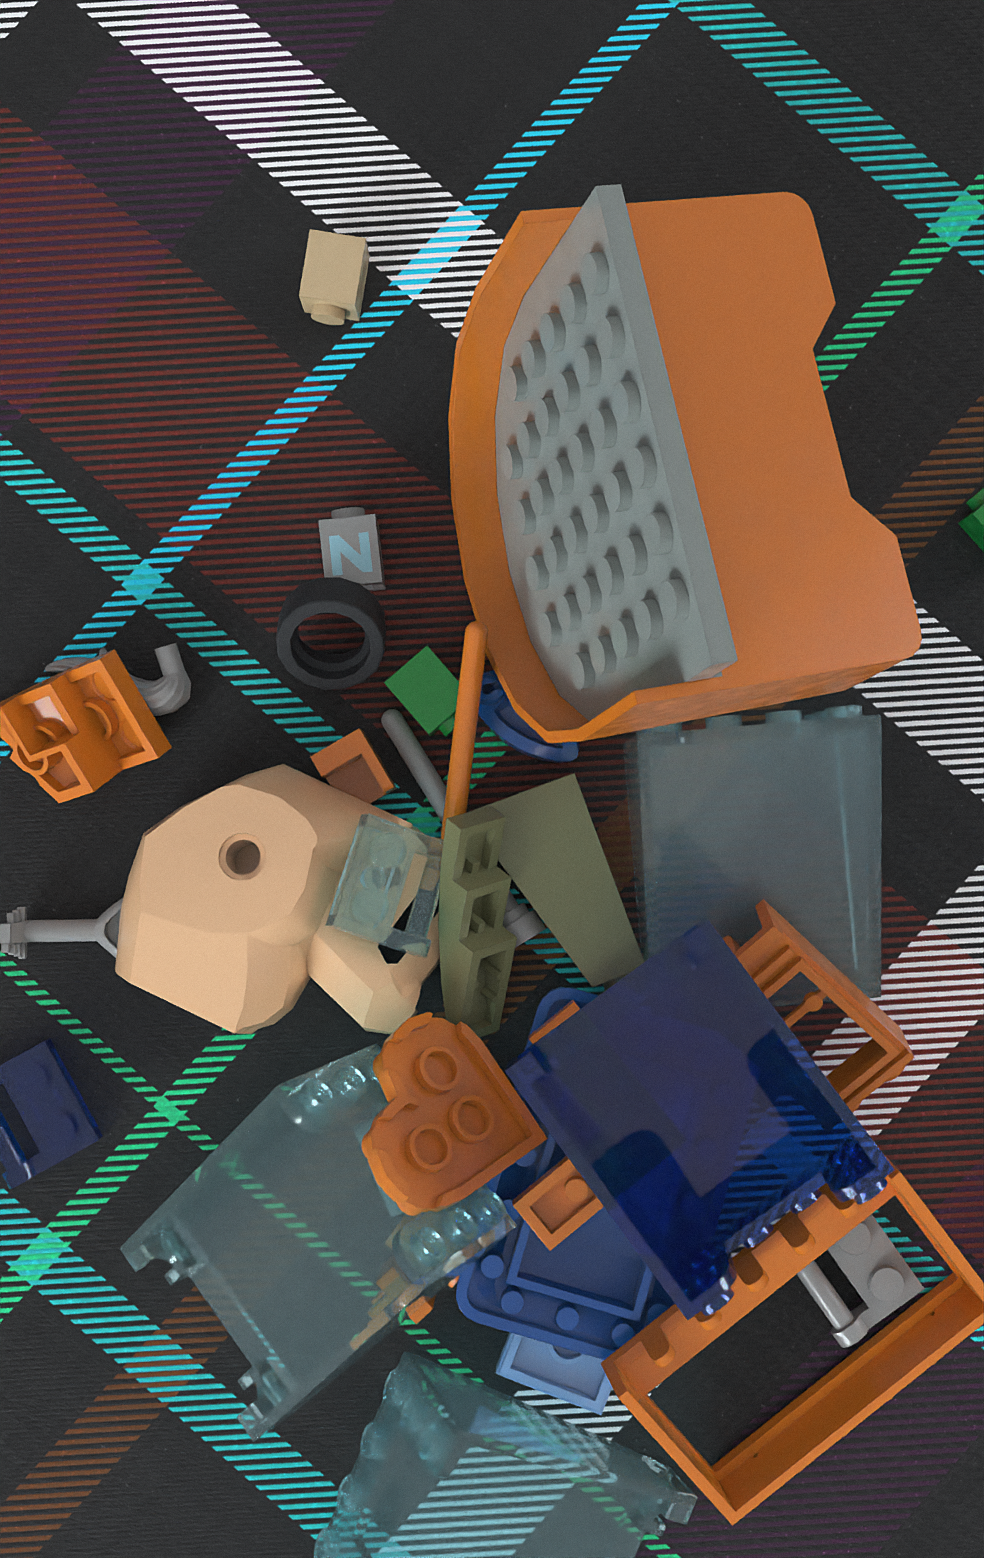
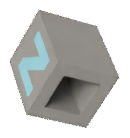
M350 507L333 510L331 512L332 519L318 520L324 577H341L361 584L368 591L385 590L380 531L376 515H365L364 508Z

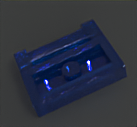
M51 1039L43 1041L0 1065V1085L3 1084L40 1151V1153L33 1157L26 1158L0 1110V1160L6 1169L2 1176L9 1189L22 1184L103 1137Z

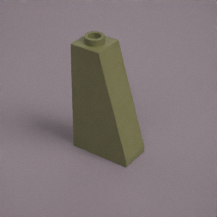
M575 773L478 808L482 809L492 806L506 816L498 861L509 876L512 877V880L590 985L594 987L603 984L605 991H611L635 982L637 978L634 971L645 968L646 965Z

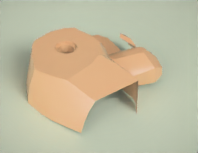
M285 764L247 774L181 806L143 833L128 876L121 906L115 972L129 983L237 1034H252L260 1028L278 1022L293 1009L308 981L312 978L365 1031L392 1034L403 1022L417 1014L416 1005L420 996L421 986L440 962L439 912L398 964H387L378 948V945L427 882L430 838L411 823Z

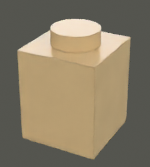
M310 229L299 298L304 312L311 313V318L315 321L329 325H342L345 319L359 321L370 258L366 238Z

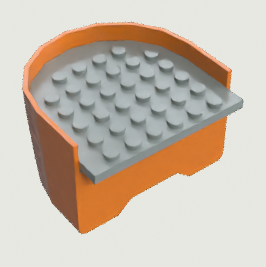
M621 184L595 186L582 207L521 211L475 288L456 342L448 413L451 501L464 582L476 621L483 622L488 628L486 655L515 712L547 743L581 742L844 691L913 656L920 647L922 641L921 628L897 536L850 496L813 352V347L836 302L812 211L809 205L794 193L775 192L626 203Z

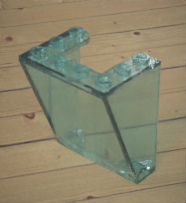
M848 705L825 708V711L814 712L813 715L804 716V721H802L801 710H787L765 713L766 724L742 726L741 715L716 716L705 718L706 729L682 731V723L679 722L635 731L636 735L623 743L640 949L646 965L645 968H642L645 1008L650 1010L651 1016L698 1012H694L684 1003L677 974L686 967L702 981L718 967L714 948L723 937L731 936L740 947L762 929L755 906L763 899L868 998L881 997V714L862 716L861 705ZM800 971L759 1007L801 1004L808 992H815L819 988ZM828 996L823 999V1002L832 1001Z
M377 1043L277 1085L119 1248L135 1272L144 1268L153 1259H164L173 1266L164 1276L170 1285L189 1276L248 1359L252 1368L238 1380V1383L243 1390L256 1384L258 1394L256 1401L240 1413L237 1419L253 1442L293 1415L517 1227V1224L507 1213L501 1198L490 1191L486 1184L453 1206L438 1212H422L415 1216L402 1212L396 1202L377 1184L368 1159L365 1157L361 1147L362 1138L370 1130L374 1117L388 1104L379 1080L373 1071V1061L382 1050Z
M404 1351L397 1368L389 1373L385 1381L383 1401L374 1421L370 1422L363 1431L359 1456L351 1474L346 1475L340 1484L337 1506L328 1527L323 1528L317 1537L314 1558H634L645 1532L659 1536L663 1535L666 1525L659 1518L658 1515L660 1513L668 1520L687 1524L698 1497L667 1465L425 1358Z

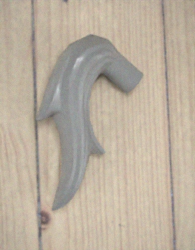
M177 643L154 649L163 677L155 681H147L129 674L153 716L173 713L190 699L191 681L185 671ZM102 647L99 655L106 653L107 650ZM64 658L48 664L45 667V671L61 673L92 658Z

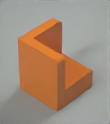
M360 728L310 756L321 777H325L330 786L369 804L397 789L366 734Z

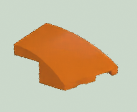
M115 649L69 668L0 702V738L13 749L10 759L23 771L34 776L39 785L58 803L93 793L122 770L157 759L172 748Z

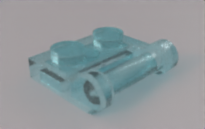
M370 813L361 814L326 925L410 955L427 958L432 942L427 936L439 900L440 867L444 840L425 835ZM414 853L427 857V861L405 931L391 926Z

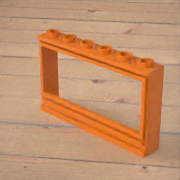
M874 1144L600 1364L618 1399L733 1526L883 1404L892 1399L899 1391L934 1365L940 1358L975 1330L979 1329L984 1324V1283L902 1173ZM896 1196L953 1273L711 1466L648 1396V1393L892 1197Z

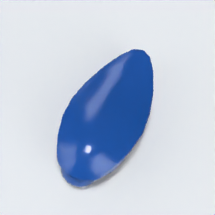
M495 671L483 673L478 714L499 739L515 750L542 761L566 763L577 758L580 750L579 742L547 743L515 712Z

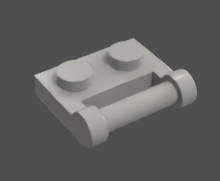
M872 1214L827 1249L864 1301L862 1304L850 1311L815 1261H812L797 1273L799 1279L833 1325L831 1334L842 1348L857 1343L867 1334L872 1326L925 1289Z

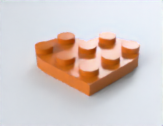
M430 1012L408 1018L384 1041L381 1052L375 1057L373 1071L379 1080L388 1104L374 1117L371 1128L363 1136L361 1143L362 1151L368 1159L377 1184L396 1202L402 1212L411 1216L419 1215L422 1212L436 1213L457 1204L548 1139L483 1041L474 1031L461 1021L454 1025L444 1018L432 1017L433 1013Z

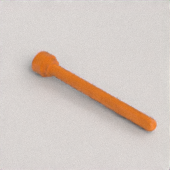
M480 621L469 623L465 629L439 852L433 854L432 862L427 863V882L423 886L425 890L435 894H439L446 818L467 812L488 639V628Z

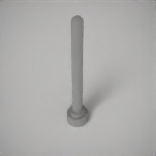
M389 709L383 713L381 723L439 819L443 822L447 787L403 715L398 710ZM509 890L502 926L517 937L516 948L545 930L546 927L535 909L529 912L524 902L518 905Z

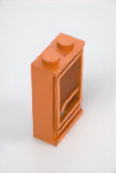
M763 899L755 906L762 929L740 947L731 936L723 937L714 948L718 967L702 981L686 967L677 974L683 1000L694 1012L698 1011L817 1118L820 1125L827 1130L840 1118L851 1115L859 1107L862 1100L884 1082L891 1081L899 1076L905 1066L915 1057L901 1028ZM801 971L819 989L815 992H808L804 996V1001L766 1034L761 1036L744 1019ZM828 996L872 1039L815 1085L773 1047L771 1043L807 1012L820 1010L823 1006V999Z

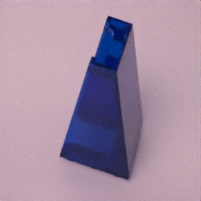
M706 917L509 1061L505 1070L514 1085L687 1320L700 1311L704 1316H708L725 1306L734 1296L731 1286L737 1278L731 1252L741 1244L748 1249L760 1243L773 1231L774 1227L771 1222L789 1209L793 1214H797L811 1206L821 1196V1191L818 1188L827 1183L840 1202L854 1199L857 1204H863L874 1198L886 1187L888 1182L885 1177L895 1170Z

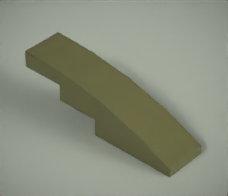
M492 806L446 818L440 867L438 933L446 1020L454 1025H457L460 1021L467 1024L479 1038L499 1030L517 937L502 926L512 877L497 867L506 816Z

